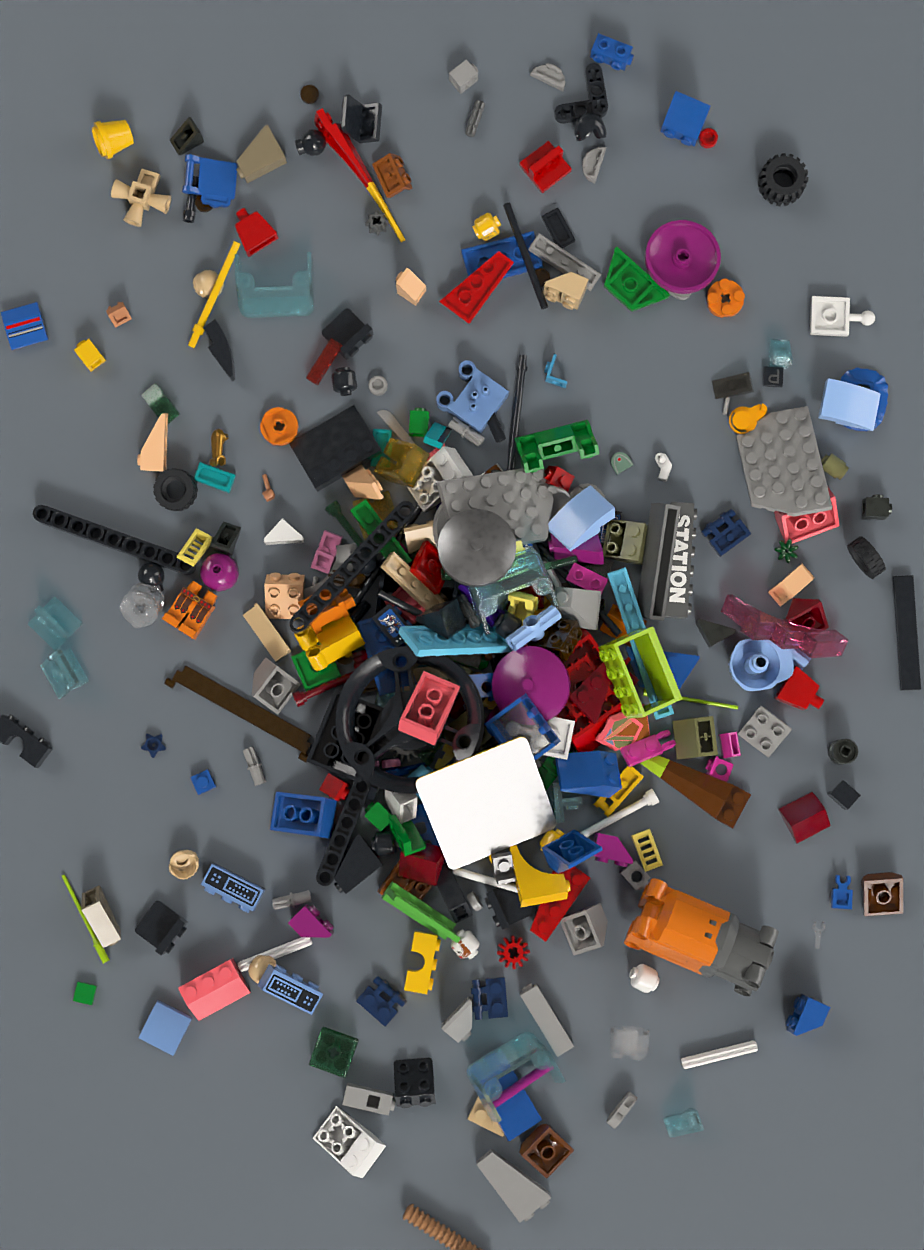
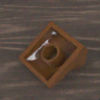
M893 872L871 873L862 878L864 916L903 914L902 875Z
M541 1124L523 1141L519 1153L547 1179L574 1149L549 1124Z

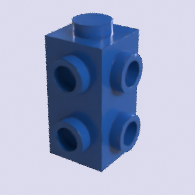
M598 33L590 58H593L597 63H606L615 70L621 69L625 71L626 66L631 65L633 61V47Z

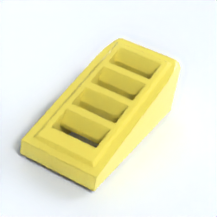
M196 528L177 555V558L194 567L211 545L213 537ZM188 549L196 552L197 554H193L192 552L188 551ZM184 554H187V555L193 557L194 559L192 560V559L188 558L187 556H185Z
M650 829L631 835L645 872L663 865ZM648 837L649 840L641 843L638 842L639 839ZM647 844H651V847L645 850H641L640 848ZM651 851L654 852V854L645 858L643 856V854ZM656 858L657 862L652 864H646V861Z

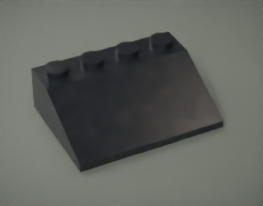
M354 405L289 443L317 492L342 478V475L360 465L363 466L373 458L383 454Z
M335 689L306 762L361 783L363 777L349 764L337 738L335 719L341 691ZM362 699L358 700L356 707L355 730L358 742L367 744L382 729L381 715L383 708ZM363 752L360 756L363 763L369 759L367 752Z

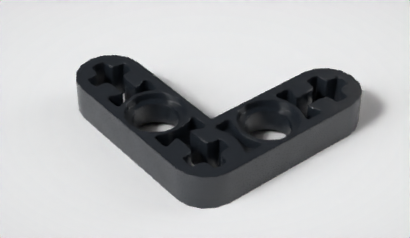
M591 63L585 70L589 100L558 105L554 113L557 122L563 124L575 122L581 116L576 112L578 107H584L587 111L586 113L597 114L600 118L607 114L608 101L603 72L599 64ZM591 69L597 72L596 81H593V75L590 73ZM594 86H598L601 88L602 92L598 95H595L592 93L591 89ZM599 99L600 106L603 108L601 112H599V110L596 109L597 100ZM571 108H573V116L570 113ZM561 110H564V113H567L565 117H562V115H560Z

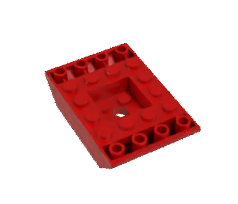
M580 628L583 634L573 653L566 662H563L570 677L569 695L576 689L578 682H583L603 663L599 656V645L584 628ZM612 680L610 681L598 721L595 724L569 698L562 711L556 716L575 721L571 746L576 753L593 751L600 746L601 743L596 741L595 738L598 733L601 734L606 726L605 722L608 717L622 712V705L614 693Z

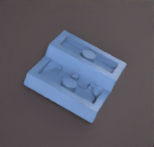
M157 1000L139 1039L174 1056L192 1017Z

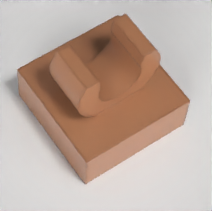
M117 302V305L112 308L109 306L108 310H106L115 328L132 319L123 302Z

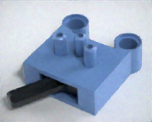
M463 361L459 365V377L463 381L470 382L455 402L450 392H440L436 399L437 407L441 411H447L454 417L456 416L466 425H470L479 434L488 425L495 442H503L506 436L496 417V412L509 396V391L476 369L473 362ZM469 367L472 369V373L465 375L462 370ZM446 397L450 400V403L443 405L440 403V400Z

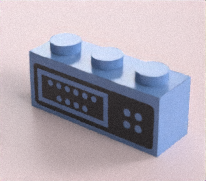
M215 863L211 864L201 883L205 887L204 891L212 895L215 892L222 895V900L230 904L232 902L239 904L238 908L247 913L250 910L255 911L266 890Z
M269 964L258 983L261 990L312 1015L323 996V993L319 990L320 986L312 981L308 983L302 981L303 977L296 973L292 975L286 973L287 970L278 964L275 967Z

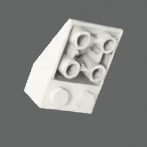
M443 446L404 483L420 508L423 509L422 511L426 512L442 502L437 488L439 481L470 477L473 474L455 448Z
M337 1106L313 1137L350 1174L360 1178L365 1176L386 1147L373 1133Z

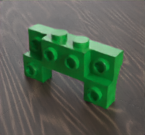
M588 419L514 438L525 473H533L544 469L543 460L573 452H578L581 459L599 455L598 443L593 435Z

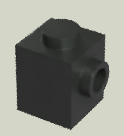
M875 494L862 500V519L885 520L892 513V504L889 503V498H884V495Z

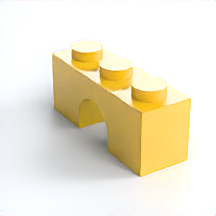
M415 930L411 951L422 954L425 964L419 970L408 969L404 987L405 991L427 994L428 990H432L434 979L430 978L431 970H436L437 959H434L435 951H439L441 942L440 939H437V934Z

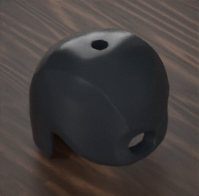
M586 113L575 121L574 134L577 141L586 139L592 131L598 139L606 137L605 125L597 114Z

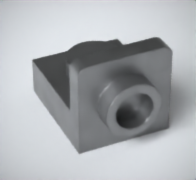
M511 852L491 855L493 876L497 884L505 885L516 881Z

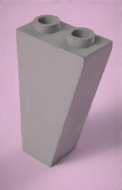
M493 1149L476 1161V1165L519 1222L523 1220L525 1222L534 1216V1211L539 1207L543 1209L550 1203L551 1194L548 1190Z

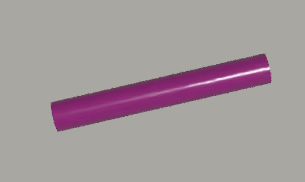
M544 1062L487 1102L488 1107L494 1110L550 1071V1068Z

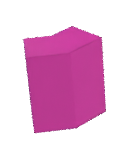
M737 732L718 735L722 759L741 756Z

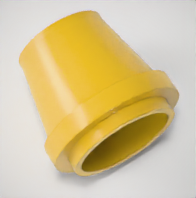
M125 119L110 122L97 121L94 122V127L91 128L96 147L100 155L106 159L113 158L114 154L134 144L131 130Z

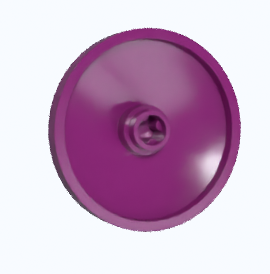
M688 220L671 221L659 227L650 237L645 250V264L651 278L665 290L678 294L694 293L705 288L716 276L721 262L720 248L713 234L704 226Z
M536 646L521 647L516 651L513 650L508 653L497 665L492 679L493 697L498 708L502 711L526 693L544 719L549 721L556 717L567 703L570 693V677L564 663L551 651ZM518 703L511 711L505 714V716L517 723L536 725L533 719L527 716V711L521 703Z

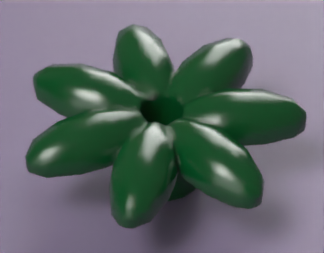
M788 539L786 544L784 541L779 540L781 547L774 549L780 553L778 560L785 557L786 562L790 563L791 557L798 558V555L793 551L799 547L797 545L791 546V539Z

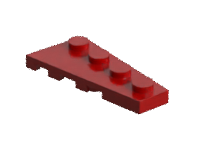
M498 251L439 302L470 324L514 262Z
M575 866L564 872L557 873L553 870L551 873L564 874L565 880H569L570 891L568 892L567 899L539 905L529 931L544 942L548 940L590 880L589 876Z

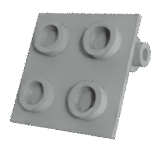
M760 706L738 735L769 758L792 728L763 706Z

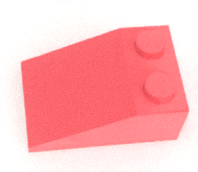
M423 671L400 718L398 730L435 746L460 686Z

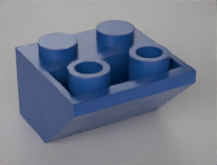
M801 994L794 1002L793 1007L795 1010L793 1015H789L787 1018L786 1030L798 1036L823 1026L830 1007Z

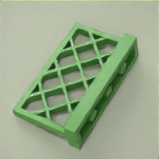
M393 881L390 883L381 897L383 900L444 940L449 937L456 943L459 942L461 938L453 931L456 925L455 922Z

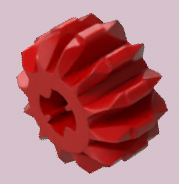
M511 935V942L506 937L503 938L506 945L498 944L500 948L504 949L497 951V955H504L499 961L507 960L504 965L506 968L510 962L513 969H516V962L522 967L521 959L529 960L528 957L523 955L530 953L528 949L523 950L528 943L524 942L520 945L522 937H519L517 942H515L514 935ZM513 947H516L518 955L510 957V952L508 950L510 948L513 949Z

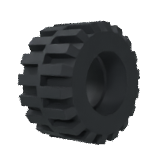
M782 153L779 157L777 154L773 156V159L767 160L758 178V187H760V194L764 193L763 198L765 200L768 198L770 204L776 202V206H781L782 203H784V206H787L790 202L792 204L796 202L797 198L799 199L802 195L809 177H807L808 170H804L806 165L804 162L800 163V158L794 159V155L789 154V156H786V153ZM785 173L791 177L793 185L781 187L776 184L773 175Z

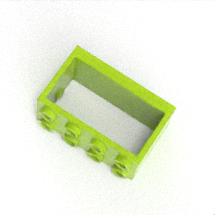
M653 626L637 629L598 647L600 659L605 663L607 676L612 680L614 693L619 698L622 705L621 711L627 719L645 717L682 700ZM633 639L658 698V701L644 706L640 702L618 647Z

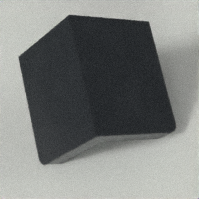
M844 780L827 794L844 810H848L861 796Z

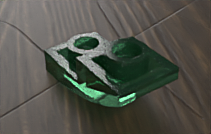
M153 384L142 394V397L158 418L162 413H168V424L180 415L175 405L167 398L158 384Z

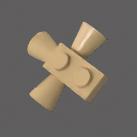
M141 169L137 182L133 181L131 187L117 179L114 181L111 197L128 199L131 205L123 219L126 223L141 227L143 209L149 211L150 206L167 214L171 204V196L155 194L160 174Z

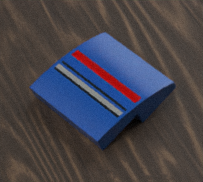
M38 302L1 312L11 350L49 339Z

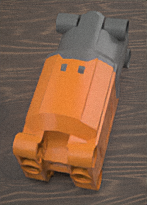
M652 878L648 885L645 886L638 907L642 909L641 915L632 921L624 944L633 949L645 950L705 977L717 976L734 983V991L740 995L751 996L752 990L757 991L761 986L765 971L769 968L773 959V948L779 931L763 925L760 931L740 923L735 914L679 890L672 889L662 880Z

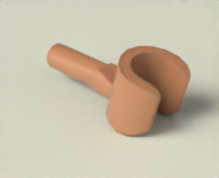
M264 474L262 477L267 490L262 492L266 501L269 502L275 498V494L269 485L267 474Z

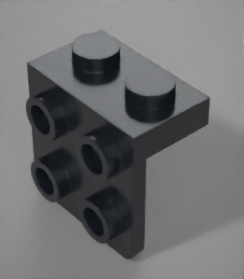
M344 95L341 120L342 131L359 143L378 142L380 139L382 105L380 103L361 104L351 95Z
M346 308L322 330V335L347 360L349 357H353L363 344H367L372 339L373 329L368 323L365 325L350 309Z
M499 887L486 892L487 897L484 900L488 909L493 908L495 915L492 916L497 927L501 926L502 930L536 913L534 905L521 907L519 896L516 892Z
M155 901L135 928V932L157 948L155 951L162 956L165 953L169 954L174 948L175 944L173 942L177 937L181 938L187 930L185 926L188 921L161 901Z
M431 1058L394 1061V1085L397 1107L410 1108L414 1105L428 1107L431 1104H436L433 1060Z

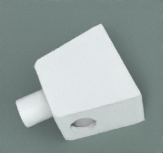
M385 790V801L393 815L396 814L401 824L416 818V794L396 793Z

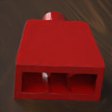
M245 208L237 211L236 216L240 221L235 224V228L248 257L278 239L276 231L257 211L249 215Z
M797 666L794 667L792 676L784 681L774 698L801 710H806L809 704L819 709L824 702L823 698L816 695L820 686Z

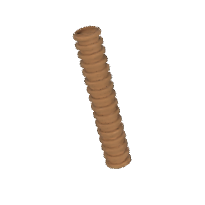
M412 1203L403 1214V1220L407 1219L409 1224L412 1222L414 1227L418 1226V1229L424 1230L425 1234L429 1233V1237L433 1236L434 1240L438 1239L440 1244L444 1243V1246L446 1248L450 1247V1250H482L480 1247L476 1248L477 1245H472L471 1241L467 1242L466 1238H461L460 1234L456 1235L454 1230L450 1231L449 1227L445 1228V1225H441L438 1220L435 1221L434 1217L430 1218L429 1214L425 1215L423 1210L419 1211V1208H415Z

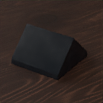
M457 599L436 604L418 615L415 621L447 640L467 625Z

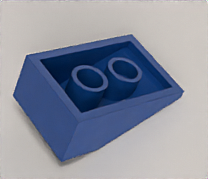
M675 91L661 132L668 138L681 140V143L684 145L695 146L711 106Z
M606 751L569 753L567 760L555 757L560 791L610 798L622 788L616 753Z
M276 792L270 830L331 839L337 800Z
M575 829L542 847L549 868L557 873L564 872L603 850L600 845Z

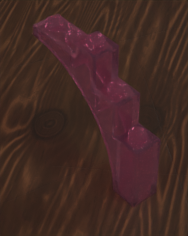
M733 594L727 595L721 612L741 626L740 631L752 640H770L781 649L798 648L810 658L842 656L848 643V639L836 630L809 628L778 619L748 605Z

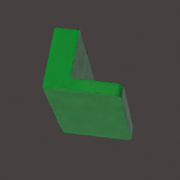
M396 814L388 817L390 830L404 856L426 849V844L412 820L401 824Z

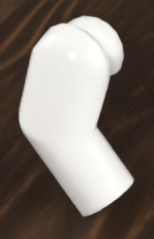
M657 453L655 460L661 469L658 479L666 482L672 464L666 454Z

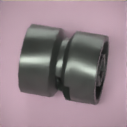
M850 739L836 740L829 746L828 755L831 761L836 764H848L857 758L858 747Z

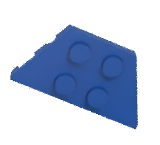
M626 647V653L631 658L632 670L636 678L639 679L637 684L639 687L645 688L632 647ZM663 651L678 689H680L700 659V656Z

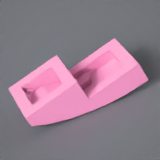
M325 530L319 547L316 550L311 568L328 574L336 557V545L341 544L343 536Z

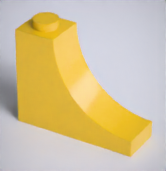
M517 845L509 847V851L512 854L513 871L516 876L515 884L521 907L567 899L570 883L569 880H565L564 874L541 872L530 866L523 859Z

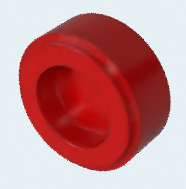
M711 128L702 130L699 135L700 145L704 148H712L716 145L718 140L717 132Z

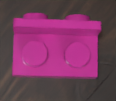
M577 563L573 564L566 578L567 581L585 590L601 591V594L609 580Z

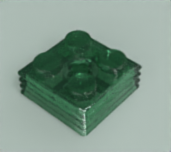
M322 1027L309 1065L345 1078L359 1039L327 1027ZM333 1047L337 1048V1052H339V1055L336 1054L334 1057L331 1056L329 1051Z

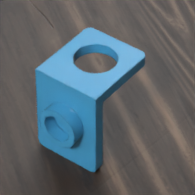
M554 354L552 361L547 362L544 371L547 373L545 382L566 388L567 381L550 376L557 356Z

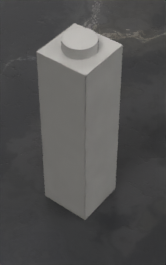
M530 983L521 989L523 992L520 993V996L556 1056L558 1057L573 1048V1043L538 985Z

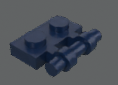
M732 509L720 514L717 520L709 522L706 528L701 531L704 537L710 533L714 536L709 543L719 557L751 535V532L741 519L735 523L731 520L736 515ZM725 523L728 528L720 533L717 528Z
M377 975L373 980L378 986L376 990L368 986L356 1002L386 1027L398 1013V1010L393 1005L397 1002L403 1007L407 1001L399 991L396 992L388 985L389 982L387 980H382ZM382 991L391 997L389 1002L379 995Z
M505 977L485 978L486 986L480 987V979L472 980L471 994H473L474 1001L472 1012L475 1013V1020L483 1019L482 1011H488L489 1019L508 1017ZM482 993H487V1004L481 1003Z

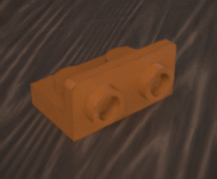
M389 153L372 164L387 198H391L405 189H412L411 178L403 168L404 162L400 156Z

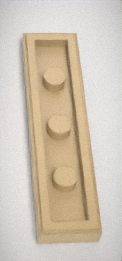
M390 552L381 568L425 610L445 602L438 594L434 595L409 571L411 567L395 552Z

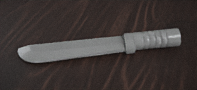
M387 410L377 412L420 462H423L426 459L425 455L416 447L415 442L395 417Z

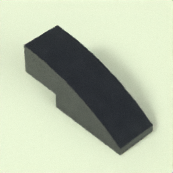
M214 319L203 327L205 333L213 342L208 349L231 381H234L235 367L232 352L221 327Z

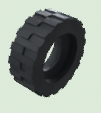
M176 468L167 469L165 472H161L155 480L156 482L153 486L155 499L165 509L183 511V509H188L190 505H193L194 500L197 498V482L187 471ZM174 480L180 481L185 488L183 496L179 499H172L167 494V486Z
M859 536L847 545L852 559L869 578L874 579L886 570L885 563L879 553L863 536Z

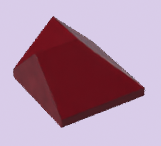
M793 598L786 618L781 620L796 646L829 628L822 603L819 599Z

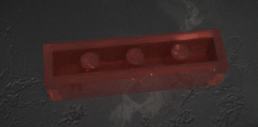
M331 338L306 379L315 385H319L343 345Z

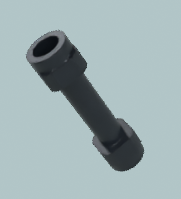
M193 176V185H192L193 187H196V188H198V178H199V177H197V176ZM188 194L187 208L183 212L184 222L194 223L196 215L194 212L195 194Z

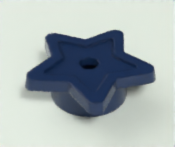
M146 734V742L141 749L149 751L151 757L154 758L158 751L166 750V747L161 743L163 735L160 734L153 737L150 734Z

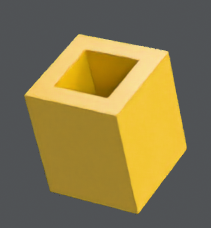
M90 339L82 340L77 344V348L74 349L90 372L106 361Z

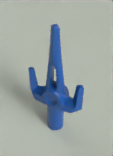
M423 762L401 768L399 766L390 767L385 770L390 774L403 776L409 774L410 770L416 769L421 765L426 766L428 763Z

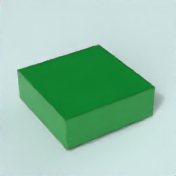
M78 981L73 1001L93 1005L98 985Z

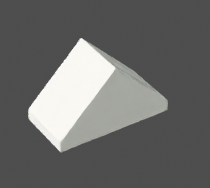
M281 519L264 538V543L266 545L304 543V538L284 519Z

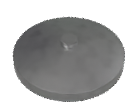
M471 509L458 513L444 525L438 539V557L443 569L452 579L467 586L482 587L499 581L512 567L516 555V540L511 527L502 517L488 510Z

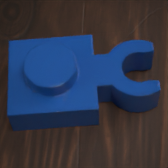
M836 875L835 883L838 885V889L832 888L831 908L852 910L853 890L847 889V886L851 883V877L846 876V881L841 883L840 875Z

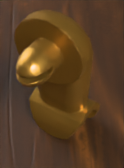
M221 429L214 430L211 435L212 458L209 461L211 466H217L218 464L224 466L226 464V458L222 456L224 441L229 439V437L225 436L229 435Z

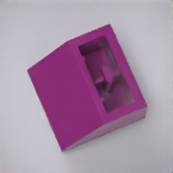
M595 833L594 842L603 849L601 852L593 855L596 861L608 863V859L614 860L615 865L627 867L628 863L633 864V859L618 837Z
M307 904L288 922L300 937L329 938L334 933L332 930L334 926L327 919L324 921L319 916L320 911L314 905L309 906Z

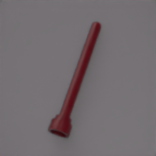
M354 671L306 692L296 691L292 693L297 707L305 705L309 698L346 683Z

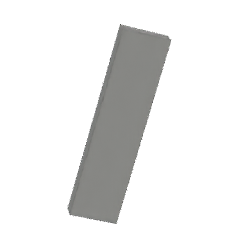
M538 233L528 249L563 274L573 272L589 279L587 284L589 291L593 289L602 275L540 233Z

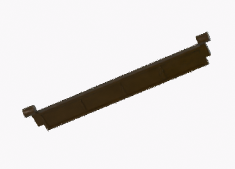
M185 666L182 672L177 670L172 679L167 678L164 684L173 689L176 683H179L301 751L298 759L307 763L308 755L306 753L311 746V743L308 742L311 737L309 733L188 666Z

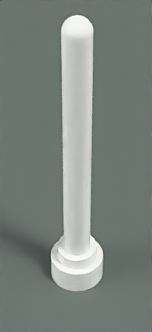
M653 789L645 792L646 794L643 795L642 799L580 833L589 837L645 805L649 806L652 804L653 806L659 803V800Z
M461 868L453 869L452 871L454 875L518 893L514 883L497 884L493 877Z

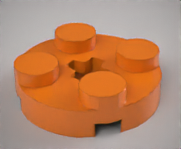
M725 278L715 282L707 292L706 301L708 309L712 314L720 318L735 316L744 304L745 294L742 288L736 282ZM721 295H728L730 302L725 301L723 303Z
M275 407L264 414L260 423V430L265 440L274 446L287 445L298 435V421L290 410ZM277 422L285 424L282 431L274 429L277 426Z

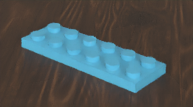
M488 623L480 624L479 627L474 629L467 624L465 628L448 640L426 626H401L398 632L414 654L419 657L506 653L513 651L507 644L506 639L496 634L495 627L492 628Z

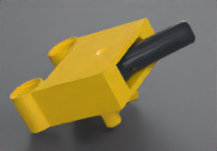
M363 600L350 616L342 617L338 621H332L322 626L323 631L317 635L311 626L301 634L294 633L300 647L306 651V656L314 670H323L328 664L343 656L350 657L352 651L365 644L355 625L371 608L370 603Z

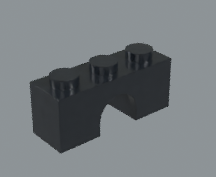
M2 714L0 717V742L4 745H9L14 738H22L25 746L19 756L34 768H39L53 750L49 747L50 743L42 737L38 739L34 736L35 732L25 725L23 728L19 725V720L13 715L7 716Z

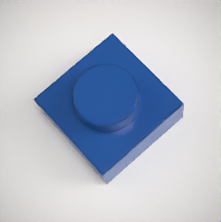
M209 769L190 777L198 795L216 788Z

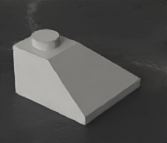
M556 587L554 606L560 612L561 619L577 620L580 628L598 629L601 591Z
M265 657L254 672L252 696L273 712L279 714L293 696L292 693L296 692L301 684Z
M601 903L567 915L560 921L573 955L604 946L608 920Z
M470 996L441 1025V1029L458 1043L461 1040H467L472 1034L470 1032L472 1029V998Z

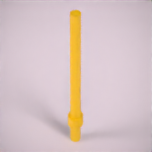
M233 241L198 323L192 329L194 332L188 343L190 347L195 348L200 335L204 333L203 327L240 247V243Z

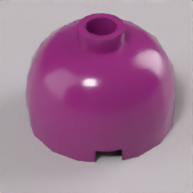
M223 553L208 556L203 561L200 569L201 579L204 584L211 590L218 592L232 588L239 577V570L235 560Z

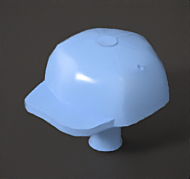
M751 638L738 642L728 664L732 678L746 691H760L773 688L777 683L791 677L794 671L790 647L783 642L770 641L767 638Z

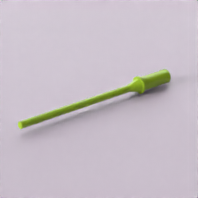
M645 688L643 689V696H647ZM682 697L683 701L738 710L736 705Z
M65 874L61 877L93 938V947H95L103 964L110 961L105 949L95 936L83 914Z

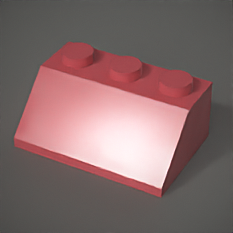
M829 488L832 510L795 517L779 511L774 512L785 544L788 539H791L793 544L840 526L836 498Z
M233 958L178 987L186 1005L198 1021L251 993Z

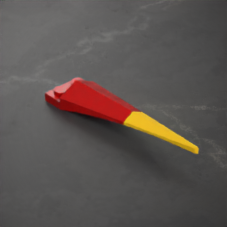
M323 108L316 111L314 124L318 131L322 132L325 136L326 143L342 158L366 187L382 212L385 213V217L400 242L405 241L352 141L342 131L341 124H331L333 123L332 118L328 112L325 113Z

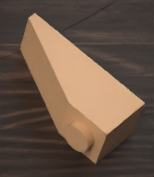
M168 413L160 415L141 450V454H138L137 463L140 466V470H166Z

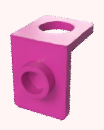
M713 756L712 759L709 758L706 764V774L727 782L733 764L719 759V756ZM719 764L726 766L727 772L725 775L717 774L716 767Z

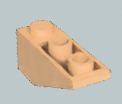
M360 465L342 475L354 497L384 498L380 492L383 488L369 468L365 470Z

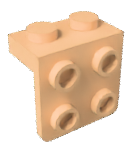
M271 573L266 575L264 584L265 614L269 619H291L300 609L298 602L304 599L305 575L291 573L289 575Z

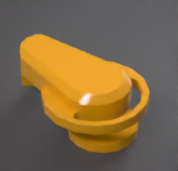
M762 403L750 408L744 406L735 408L729 416L730 428L738 434H745L754 430L757 421L766 414L767 406Z

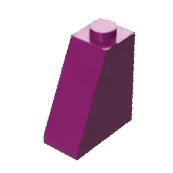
M550 533L551 540L547 541L549 552L554 553L555 559L599 565L604 564L603 549L598 534L572 551H569Z

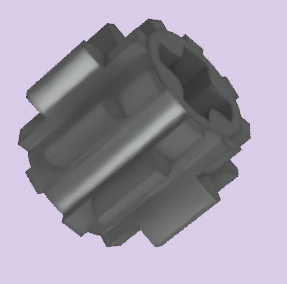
M375 210V214H368L369 220L365 222V225L369 227L370 234L375 232L379 236L380 232H386V225L389 224V221L385 220V213L378 214Z

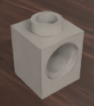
M465 60L449 72V81L461 94L478 81V69L473 63L470 64Z
M634 859L633 864H628L627 867H624L619 872L634 890H643L651 878ZM634 871H639L641 874V879L638 882H633L631 879V874Z

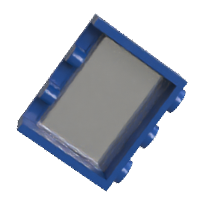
M526 693L485 723L488 733L495 737L498 745L517 737H525L529 743L534 760L561 742Z

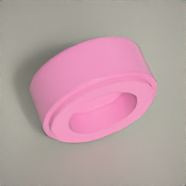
M399 758L381 761L382 768L401 766Z

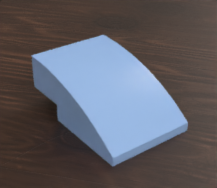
M828 378L825 381L818 418L836 422L835 424L873 431L880 393L858 385Z
M590 485L572 498L548 523L549 532L569 551H572L598 534L601 526L615 518V507Z

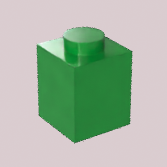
M424 408L410 410V437H425L429 431V411H426Z
M378 801L375 804L371 802L365 809L367 813L364 815L380 831L386 828L389 824L388 817L392 816Z

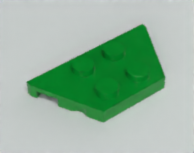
M618 247L615 248L604 288L625 307L633 312L670 297V294L660 287Z

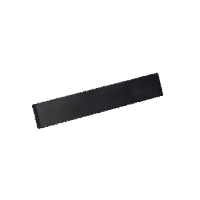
M893 576L900 691L921 690L914 576Z

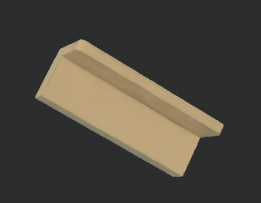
M255 603V607L247 611L243 616L272 658L277 662L290 653L291 649L260 605Z

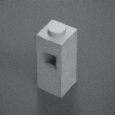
M347 1083L342 1105L389 1116L390 1110L394 1111L396 1100L393 1099L394 1093Z

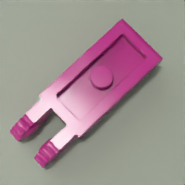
M664 730L657 735L654 734L621 748L620 752L628 767L663 754L664 751L673 748L676 745L675 740H670L663 745L659 742L667 738L671 734L670 731Z

